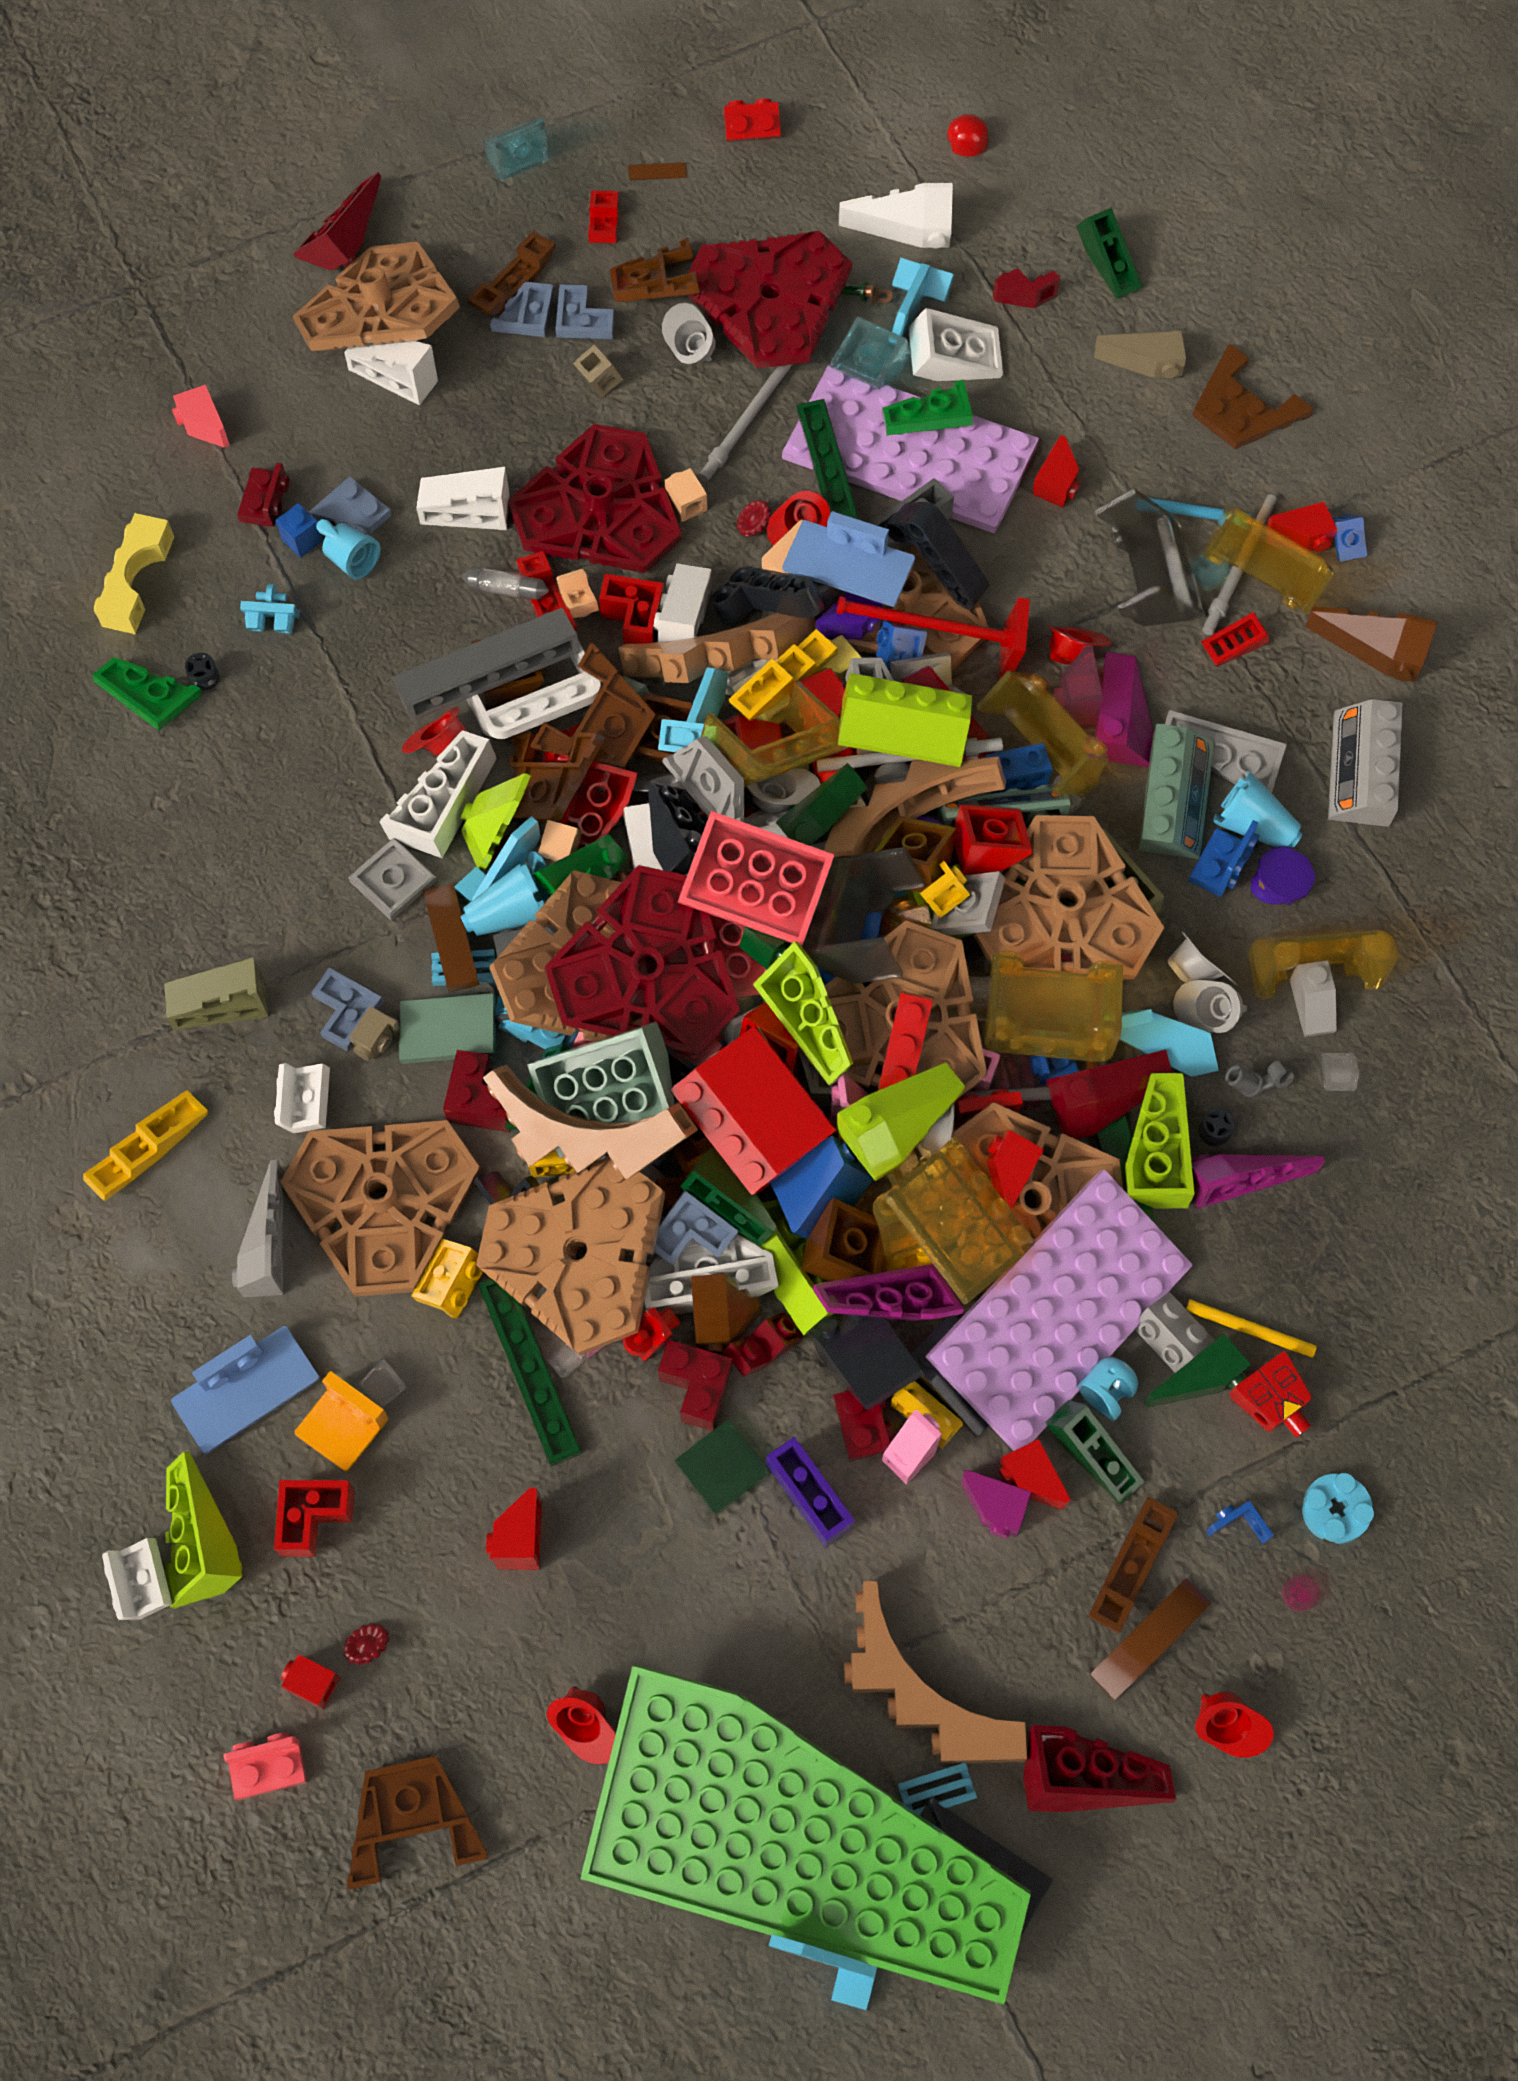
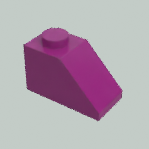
M965 1469L961 1484L982 1525L990 1528L989 1533L1004 1539H1008L1009 1536L1016 1537L1031 1492Z

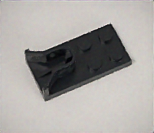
M930 1797L920 1814L921 1817L1031 1891L1022 1928V1936L1053 1879L938 1804L936 1799Z

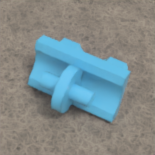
M268 584L266 592H256V600L266 602L241 601L240 610L245 613L246 628L249 631H264L265 617L275 618V632L291 634L294 620L300 619V610L296 609L294 604L277 603L287 602V594L277 593L276 584Z

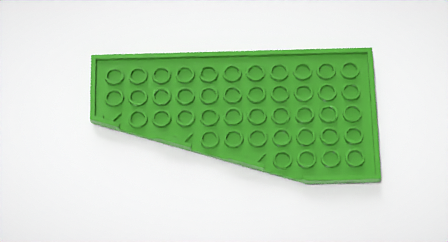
M636 1663L632 1666L580 1879L767 1935L773 1934L875 1967L1005 2004L1031 1891L739 1692Z

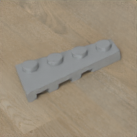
M1169 710L1165 725L1187 727L1214 742L1211 764L1212 772L1236 784L1240 778L1246 781L1245 773L1249 771L1272 793L1287 744Z

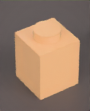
M691 468L683 472H676L665 479V489L671 506L681 522L707 511V494Z
M547 820L538 851L547 866L577 851L582 831L575 827Z

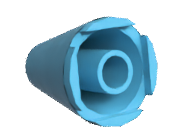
M1247 771L1245 773L1246 781L1242 778L1239 779L1221 804V807L1225 810L1221 816L1216 813L1213 822L1218 826L1245 836L1250 824L1254 820L1258 822L1255 833L1260 835L1257 841L1275 848L1282 846L1294 848L1302 837V833L1299 832L1301 824L1254 774Z
M527 863L518 864L463 907L465 914L461 915V919L468 933L474 931L477 936L525 926L530 920L534 921L536 919L534 915L545 904V900Z

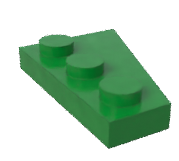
M963 379L954 382V387L942 390L939 387L931 390L930 396L921 399L911 397L882 408V417L887 436L973 425V415Z
M113 657L92 674L94 683L158 731L202 696L200 687L190 685V687L176 683L175 678L166 675L164 678L148 673L147 668Z
M608 834L536 871L532 875L552 896L573 870L611 879L627 860L628 856Z

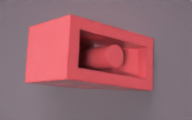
M206 385L173 396L176 408H173L172 412L178 426L184 424L189 436L224 448L230 446L225 429Z

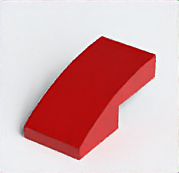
M591 190L589 243H616L619 191Z

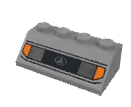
M1370 699L1334 711L1328 820L1390 826L1398 811L1402 702Z

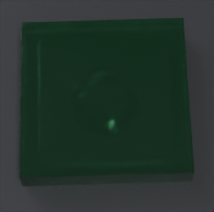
M729 1419L674 1460L675 1464L715 1516L770 1475L768 1469Z

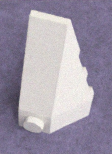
M922 183L915 185V190L900 193V190L896 189L891 190L890 195L876 198L873 195L840 202L839 226L921 248H949L952 225V183Z

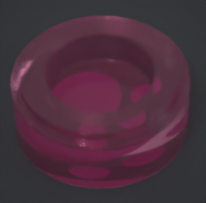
M1297 1575L1285 1583L1282 1597L1285 1604L1293 1611L1305 1612L1314 1607L1318 1602L1319 1589L1311 1578Z

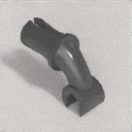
M1278 1060L1268 1067L1267 1074L1263 1076L1257 1073H1249L1239 1066H1232L1227 1071L1225 1080L1228 1082V1085L1241 1090L1246 1097L1253 1098L1274 1087L1284 1088L1294 1080V1074L1287 1064L1283 1067Z

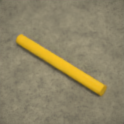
M1192 1299L1188 1300L1186 1310L1189 1313L1313 1358L1317 1346Z

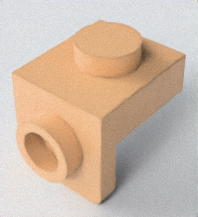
M584 569L560 575L556 578L559 592L573 618L585 617L599 610L597 600L589 587Z

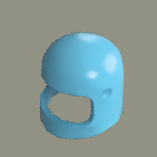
M1108 1357L1100 1360L1078 1384V1388L1080 1389L1079 1393L1092 1407L1104 1417L1114 1422L1121 1414V1408L1117 1401L1123 1397H1134L1139 1383L1134 1370L1127 1363L1114 1357ZM1113 1385L1115 1388L1109 1391L1110 1387Z

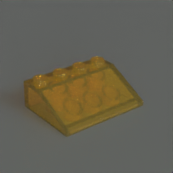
M955 1136L927 1154L882 1195L964 1305L969 1303L1022 1258L1035 1244L1029 1231L1019 1222L1010 1210L1008 1203L1001 1198L989 1182L986 1174L979 1169L970 1157L967 1149L961 1145Z

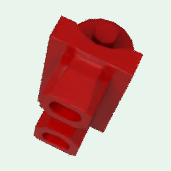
M652 1307L641 1316L639 1332L623 1338V1345L630 1354L640 1356L643 1362L652 1358L673 1335L671 1331L677 1328L680 1321L671 1308L668 1307L658 1313L655 1307Z

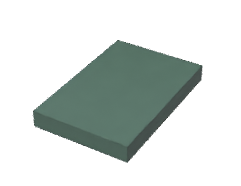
M493 993L400 1001L399 1060L402 1064L454 1060L457 1050L487 1054L489 1057L496 1056V997Z

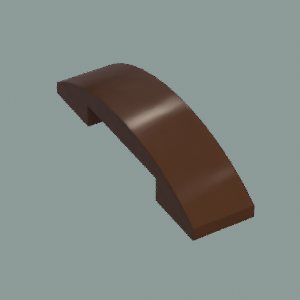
M533 231L517 247V256L489 285L483 282L467 298V303L489 316L504 310L505 304L517 295L518 289L525 282L535 281L554 252L556 243Z
M1150 1497L1146 1498L1088 1615L1090 1619L1120 1634L1158 1552L1178 1516L1177 1512Z
M1186 1578L1089 1675L1115 1701L1206 1610L1211 1602Z

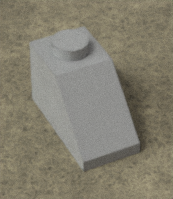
M1328 960L1297 965L1289 981L1304 1037L1335 1033L1337 1030L1336 988Z

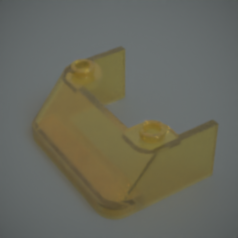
M1228 504L1204 547V555H1206L1208 560L1219 566L1223 562L1234 565L1278 591L1284 597L1282 603L1296 611L1301 607L1302 612L1306 615L1309 614L1334 575V571L1328 561L1231 504Z
M1007 671L976 708L980 712L1005 714L1033 745L1040 743L1045 745L1050 764L1063 777L1052 789L1056 794L1087 795L1095 787L1108 761L1107 746L1098 738H1092L1050 694L1046 689L1047 683L1039 675L1034 673L1031 676L1026 673Z
M800 681L794 683L783 719L796 734L751 750L713 713L707 714L701 737L707 736L734 769L738 771L744 779V786L778 776L848 748L847 746L838 745L840 718Z

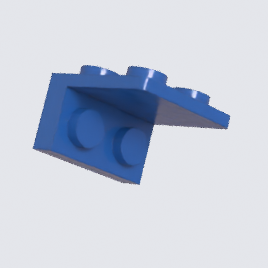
M1252 821L1242 840L1216 828L1188 882L1221 898L1226 888L1233 890L1241 874L1240 872L1243 866L1247 864L1260 836L1255 833L1258 822Z

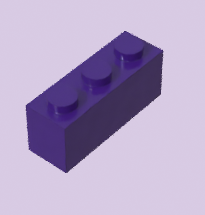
M795 1436L766 1456L767 1467L825 1548L853 1529L855 1520Z

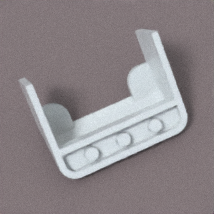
M579 641L580 653L570 656L579 672L578 675L488 711L485 710L478 695L466 699L483 733L489 737L505 739L592 704L601 690V683L599 680L578 669L577 665L585 654Z

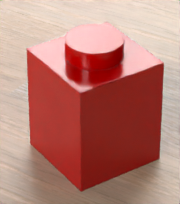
M298 1654L295 1661L290 1660L281 1675V1679L284 1681L281 1687L324 1710L341 1677L335 1672Z

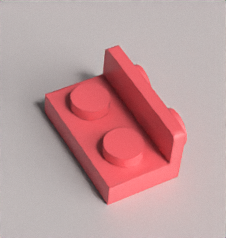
M284 1732L267 1737L268 1743L254 1746V1742L250 1741L232 1746L233 1752L224 1754V1760L229 1764L234 1800L238 1801L307 1783L300 1740L295 1736L289 1737V1733Z

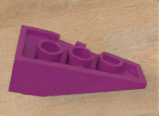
M1106 652L1091 759L1149 767L1154 731L1136 657Z
M1208 1154L1200 1155L1191 1160L1194 1184L1193 1199L1197 1209H1201L1317 1173L1325 1163L1323 1156L1219 1154L1209 1157Z
M934 1264L814 1284L813 1288L828 1313L914 1321L963 1314L964 1310Z

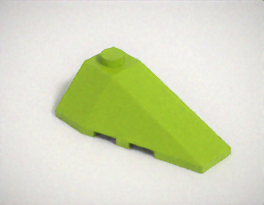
M526 773L477 794L473 804L467 802L460 819L465 820L461 832L476 866L482 872L487 868L495 852L493 851L494 847L497 844L499 845L506 827L509 825L531 777Z
M794 941L753 985L827 1084L833 1085L854 1063L818 968L799 942Z
M945 1062L867 1095L838 1113L837 1132L872 1178L877 1181L901 1166L908 1159L910 1152L920 1141H923L928 1135L930 1128L939 1118L943 1117L962 1094L965 1086Z
M1153 1073L1150 1075L1125 1165L1128 1196L1155 1209L1188 1208L1194 1196L1183 1073Z
M183 1451L166 1468V1510L172 1512L170 1531L165 1532V1544H171V1563L165 1564V1577L172 1600L170 1608H178L224 1594L242 1577V1564L231 1533L191 1453Z

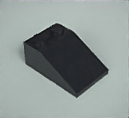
M835 1313L808 1330L820 1359L866 1411L924 1375L922 1369L884 1318Z
M955 1315L947 1316L911 1353V1356L924 1374L915 1381L963 1422V1425L978 1438L989 1424L925 1357L959 1321Z

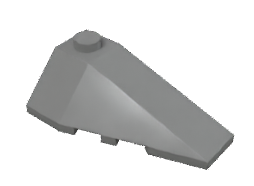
M278 1160L270 1161L237 1256V1267L232 1269L233 1286L237 1287L244 1298L283 1295V1187L280 1184L283 1177V1169Z

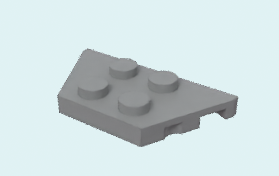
M707 736L694 740L688 746L677 750L675 754L663 759L664 765L708 816L713 811L744 822V779Z

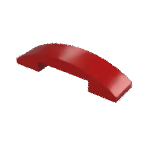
M541 551L515 559L521 578L526 576L542 579L549 590L540 600L529 598L537 618L547 612L563 608L574 630L577 631L576 623L569 608L566 607L544 552Z

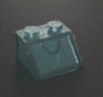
M543 118L527 120L483 139L486 160L500 181L549 161L545 121Z
M857 317L832 359L830 367L880 390L898 378L911 352L906 338Z

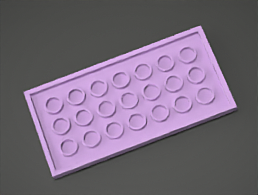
M827 366L809 402L825 399L849 483L903 501L935 478L954 496L951 519L994 534L996 533L1038 447V437L974 415L973 425L887 436L882 417V408L911 397L921 399V397ZM798 421L782 451V459L813 470L801 424Z
M1100 1170L925 1357L1007 1445L1015 1451L1036 1439L1046 1428L1045 1422L1080 1390L1078 1384L1100 1360L1108 1358L1141 1323L1140 1315L1150 1305L1167 1294L1193 1264L1128 1196L1106 1170Z

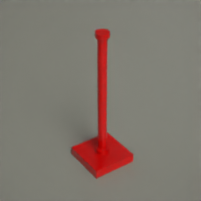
M843 596L838 598L836 614L842 615L845 612L999 642L1001 652L998 679L1010 681L1026 651L1030 599L1018 597L1002 631L848 601Z

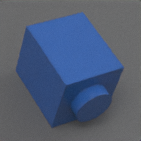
M299 503L276 519L282 541L300 558L323 541L321 534L316 528L317 521Z

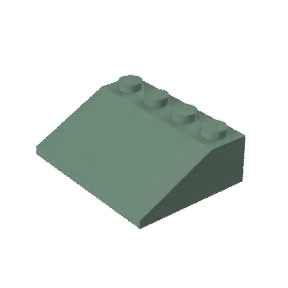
M657 1021L543 1057L527 1064L536 1093L541 1100L564 1113L588 1121L605 1123L632 1122L657 1115L675 1105L674 1096L670 1090L672 1088L668 1052ZM558 1148L557 1153L559 1158L563 1157V1151Z

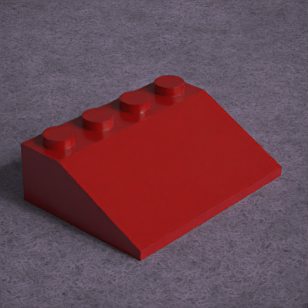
M756 1026L751 1027L710 1057L670 1089L751 1195L762 1192L837 1131Z

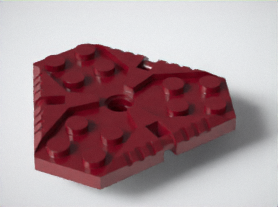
M820 230L797 233V235L766 237V240L756 241V238L748 239V241L739 240V242L729 241V243L701 245L688 272L696 273L700 293L688 294L687 296L716 326L721 323L724 325L723 331L727 338L758 369L808 363L811 361L829 322L828 310L834 311L852 272L853 263Z
M593 424L555 458L556 466L553 469L549 466L543 468L508 500L509 509L523 551L534 553L543 551L545 555L551 554V556H561V558H571V560L576 561L583 558L588 559L589 563L609 565L613 568L619 567L624 570L646 573L682 539L665 487L660 488L662 479L646 434ZM584 543L592 545V547H584Z
M638 865L596 910L597 916L592 922L586 921L544 966L562 1026L612 1036L640 1027L639 1025L628 1023L630 1013L643 1016L641 1026L657 1021L665 1045L670 1046L676 1051L700 1055L740 1011L721 950L716 951L713 940L717 937L709 913L678 903L687 875ZM607 924L615 931L608 939L600 933ZM701 945L704 955L694 958L691 948ZM644 957L654 959L657 965L656 970L651 974L642 973L638 969L639 960Z

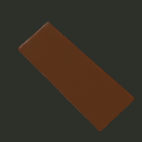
M685 162L628 165L629 180L686 178Z

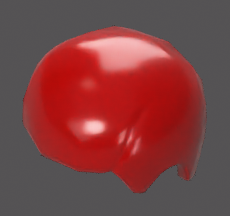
M963 114L954 118L947 128V140L951 144L952 152L964 157L976 156L984 152L988 146V128L985 121L975 114Z

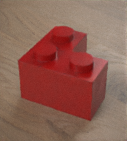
M605 574L599 596L601 618L624 621L622 628L624 644L656 642L658 630H654V619L656 612L661 613L660 601L662 593H664V583Z
M279 1480L274 1550L281 1557H316L318 1523H353L355 1488L349 1480Z

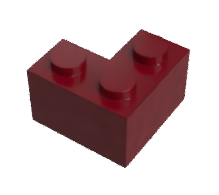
M463 1050L456 1051L443 1112L449 1123L510 1133V1130L504 1127L508 1120L506 1111L499 1100L490 1094L488 1084L483 1078L492 1071L489 1055Z
M667 1340L658 1368V1378L660 1382L687 1389L680 1411L681 1422L710 1431L714 1430L732 1372V1358Z

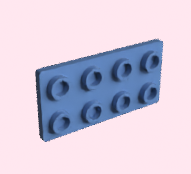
M832 511L827 521V527L806 520L802 521L783 563V571L808 577L812 581L894 607L898 602L914 564L915 556L887 547L889 529Z
M282 1326L258 1343L255 1342L251 1335L247 1336L193 1371L192 1374L197 1382L173 1397L171 1403L201 1451L207 1455L317 1383L320 1377L286 1326Z

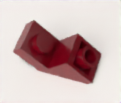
M1016 268L1009 273L1001 274L995 280L993 300L998 303L1035 309L1057 296L1060 277L1053 270L1044 276H1038L1033 282H1030L1020 269Z
M783 1312L765 1319L750 1336L732 1342L724 1352L728 1357L732 1358V1363L742 1376L745 1377L764 1369L798 1344L804 1337L798 1331L794 1322Z

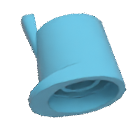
M321 519L317 522L316 528L318 532L326 536L322 549L324 555L353 580H358L367 576L378 562L381 551L377 540L346 523H340L333 527L326 519Z

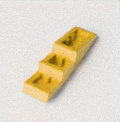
M816 629L798 647L793 644L776 661L771 659L729 698V702L746 718L752 721L794 692L800 680L816 674L838 654V648Z
M188 1090L184 1091L137 1123L134 1133L110 1148V1156L83 1173V1180L105 1202L130 1184L179 1143L208 1115V1110Z

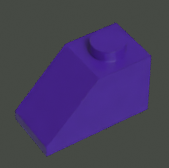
M849 592L843 595L848 601L883 607V604ZM836 602L816 621L815 630L817 629L827 639L831 640L840 635L845 639H862L867 633L875 632L883 620L845 612L842 615L836 614Z

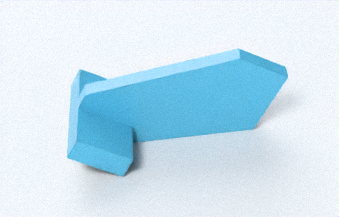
M900 258L892 286L908 292L898 311L890 336L894 342L903 344L923 296L946 303L954 279L953 273Z
M707 667L687 721L662 719L658 750L676 752L704 736H707L719 751L721 750L723 726L713 724L725 700L728 672Z
M532 816L529 817L510 835L487 875L478 867H475L454 886L456 893L467 903H470L518 864L525 862L529 853L533 851L541 839L538 821Z
M1135 1009L1105 1016L1107 1028L1115 1030L1117 1039L1145 1054L1166 1049L1171 1067L1189 1077L1219 1070L1211 1033L1153 1013L1151 1009Z
M771 1935L769 1946L839 1968L831 2000L867 2011L877 1967L801 1942Z

